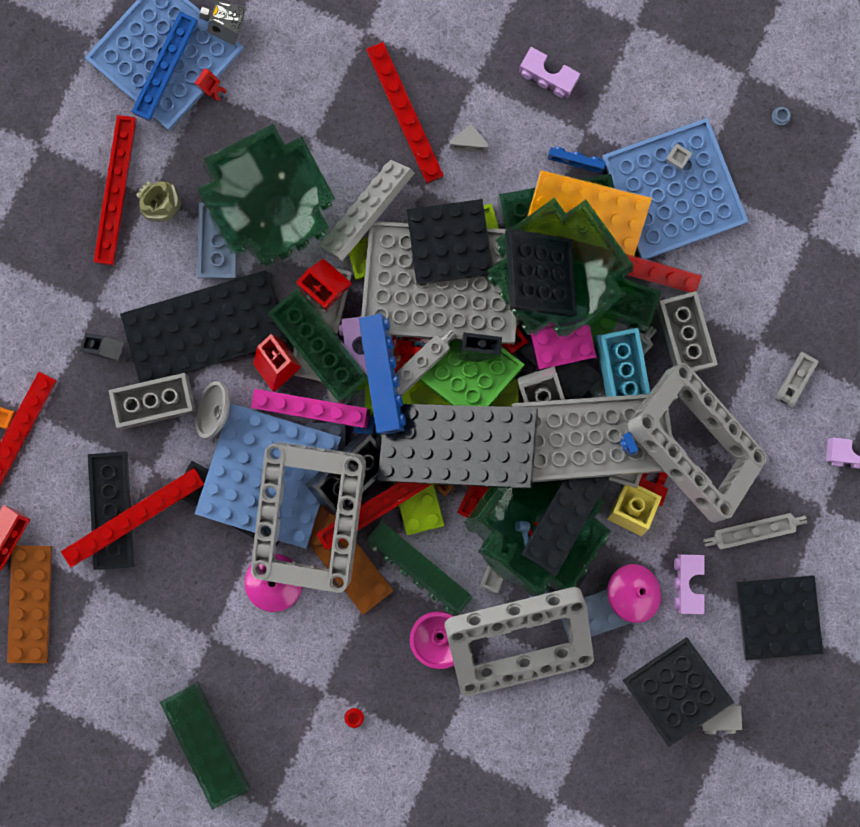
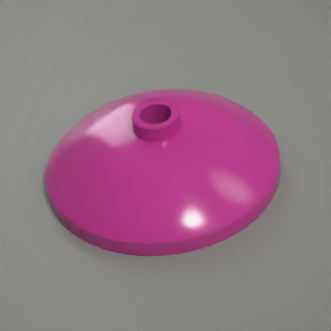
M275 554L279 561H293L284 555ZM260 564V569L266 572V566ZM251 565L245 576V591L248 598L256 607L264 611L279 612L289 608L297 601L302 591L301 586L277 582L274 587H271L269 581L256 579L252 575Z
M629 564L620 567L611 576L607 590L608 600L613 611L621 619L631 623H641L649 620L656 614L661 603V588L657 578L649 569L641 565Z
M441 611L430 612L420 617L413 625L410 633V646L415 657L424 665L435 669H445L454 666L445 630L446 620L454 617V615ZM441 633L444 637L438 638L437 634Z

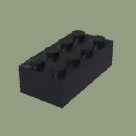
M545 324L541 329L549 328V326ZM531 338L518 354L538 372L544 369L538 370ZM585 360L555 366L566 400L581 399L602 377Z
M360 433L342 452L359 454L364 457L366 468L363 491H365L378 478L381 448L371 435ZM351 460V468L357 470L359 467L358 463ZM319 471L305 485L329 514L336 516L341 475ZM345 500V504L348 507L352 503L351 500Z

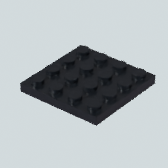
M483 199L406 209L416 285L493 275Z
M513 228L505 230L510 309L567 317L577 316L572 239Z
M815 575L736 582L745 660L823 654Z
M687 637L623 679L624 684L668 747H671L734 704L730 695Z

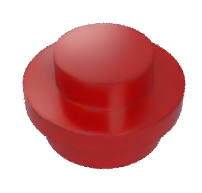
M358 708L349 709L344 717L345 723L351 728L361 726L364 721L363 712Z

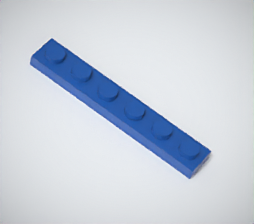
M179 12L131 111L132 114L147 121L151 120L198 23L196 18Z

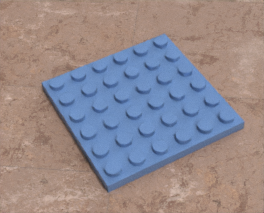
M137 0L84 58L136 102L179 12L196 18L198 23L152 116L170 132L204 94L194 84L203 70L206 68L219 78L244 48L237 41L235 45H232L208 33L209 21L199 18L201 10L189 0Z
M708 118L607 153L601 157L606 162L605 168L613 188L652 198L637 245L640 258L650 259L748 223L747 216ZM676 143L692 153L681 171L665 161Z
M231 403L230 414L222 428L195 514L255 533L266 448L275 442H285L338 451L341 437ZM274 448V455L280 457V451ZM285 466L284 480L286 481L279 518H281L279 541L307 549L320 508V502L305 484L319 471ZM269 487V493L275 496V489ZM264 526L265 532L271 534L270 527Z

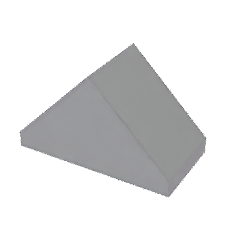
M470 124L450 140V149L487 153L488 143Z

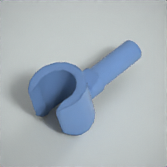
M527 521L516 522L515 529L522 532L526 546L529 540L530 523Z

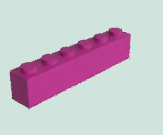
M254 389L251 404L253 409L366 429L368 428L371 412L368 408Z

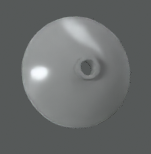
M214 381L210 383L199 399L195 414V427L198 435L202 438L210 439L217 435L228 420L230 396L226 386L221 382Z

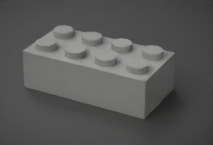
M697 291L659 301L656 304L673 367L680 363H686L694 372H699L717 366V360Z
M555 366L517 378L524 403L565 400Z
M185 373L108 390L116 428L121 430L196 413L189 376Z

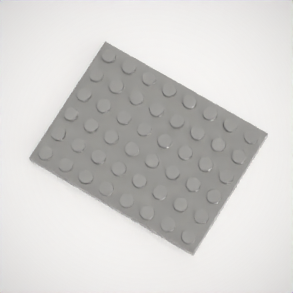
M375 221L369 228L361 318L381 313L389 319V336L432 339L437 334L443 338L452 330L456 334L452 340L461 341L463 332L498 336L502 337V344H515L517 310L510 309L505 230L507 229L487 228L493 275L416 285L408 223Z

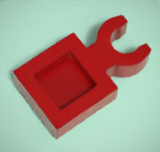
M206 68L194 83L205 95L211 96L217 101H221L218 97L220 91L225 94L227 92L225 88L218 86L221 81Z

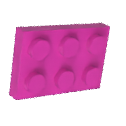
M588 319L531 331L538 370L596 358Z

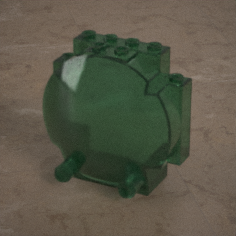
M272 124L204 158L203 167L211 182L198 188L197 192L210 215L215 229L223 238L231 254L236 252L239 255L248 249L251 256H254L259 266L264 264L267 267L276 262L275 260L278 258L284 260L290 257L296 249L299 252L307 248L311 239L316 238V240H319L327 235L326 232L329 230V226L321 210L324 211L332 207L335 197L302 136L284 144L276 127Z
M554 197L513 227V229L572 239L577 316L567 317L510 309L518 321L523 320L524 324L521 326L528 335L532 333L536 337L545 329L550 330L553 328L559 338L563 335L567 339L581 328L595 322L609 308L625 298V294L616 282L633 271V263L586 199L565 213ZM504 233L495 240L498 244L495 248L502 257L504 255L506 257L487 270L490 274L487 278L494 287L498 285L501 289L499 295L509 305L506 237Z
M562 480L533 482L532 489L489 487L464 523L469 532L477 533L483 540L478 553L483 556L486 563L498 576L520 586L531 596H539L545 593L548 586H551L556 591L577 587L576 583L579 578H582L587 573L589 563L597 558L598 550L609 540L608 535L611 530L595 518L602 509L600 506L604 502L603 499L598 498L555 577L520 556L525 548L522 532L516 531L515 524L516 522L527 521L530 523V530L533 532L536 528L533 523L539 522Z

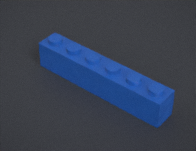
M381 313L359 318L376 431L380 435L404 431L403 425H406L405 415L401 413L400 406H403L401 395H398L397 387L400 386V382L394 370L397 364L391 352L394 346L392 338L389 337L388 330H390L389 319Z

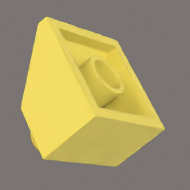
M623 485L612 505L607 520L639 536H643L650 528L662 497L639 485L637 488Z

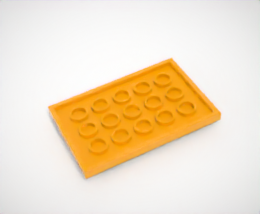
M540 170L524 231L551 236L561 235L634 256L652 198Z

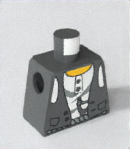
M216 1L213 10L202 7L199 18L209 21L208 33L235 45L246 7Z

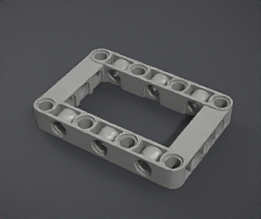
M680 363L666 370L628 423V429L632 436L707 519L713 523L733 516L767 461L764 450L686 363ZM678 396L736 460L718 490L700 467L689 459L686 455L687 453L674 438L670 437L660 426V418L664 413L668 412V407Z
M275 442L266 448L251 564V573L256 579L341 593L347 588L352 577L366 461L362 455L285 442ZM274 448L280 451V457L274 455ZM351 460L358 463L359 467L357 470L351 468ZM285 466L341 475L329 569L316 567L314 564L311 566L297 564L296 561H279L275 556L276 542L279 539L281 518H279L280 507L283 503L286 481L284 480ZM269 487L275 489V496L269 493ZM345 500H351L354 507L348 508ZM264 526L270 527L271 534L265 532ZM340 539H346L349 544L348 547L343 546L340 543ZM260 564L266 566V572L260 569ZM340 577L344 584H338L335 578Z
M576 587L454 616L445 622V630L460 692L464 696H472L585 668L594 662L587 606L581 590ZM566 618L569 643L477 666L474 665L469 644L472 640L485 637L490 638L510 633L513 630L525 627L530 628L550 623L553 620Z

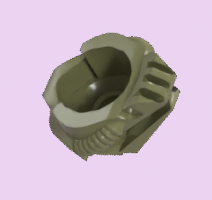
M147 181L146 185H143L139 193L136 194L141 199L139 201L141 213L148 221H169L181 207L178 190L175 185L169 182L161 181L152 184L150 181Z

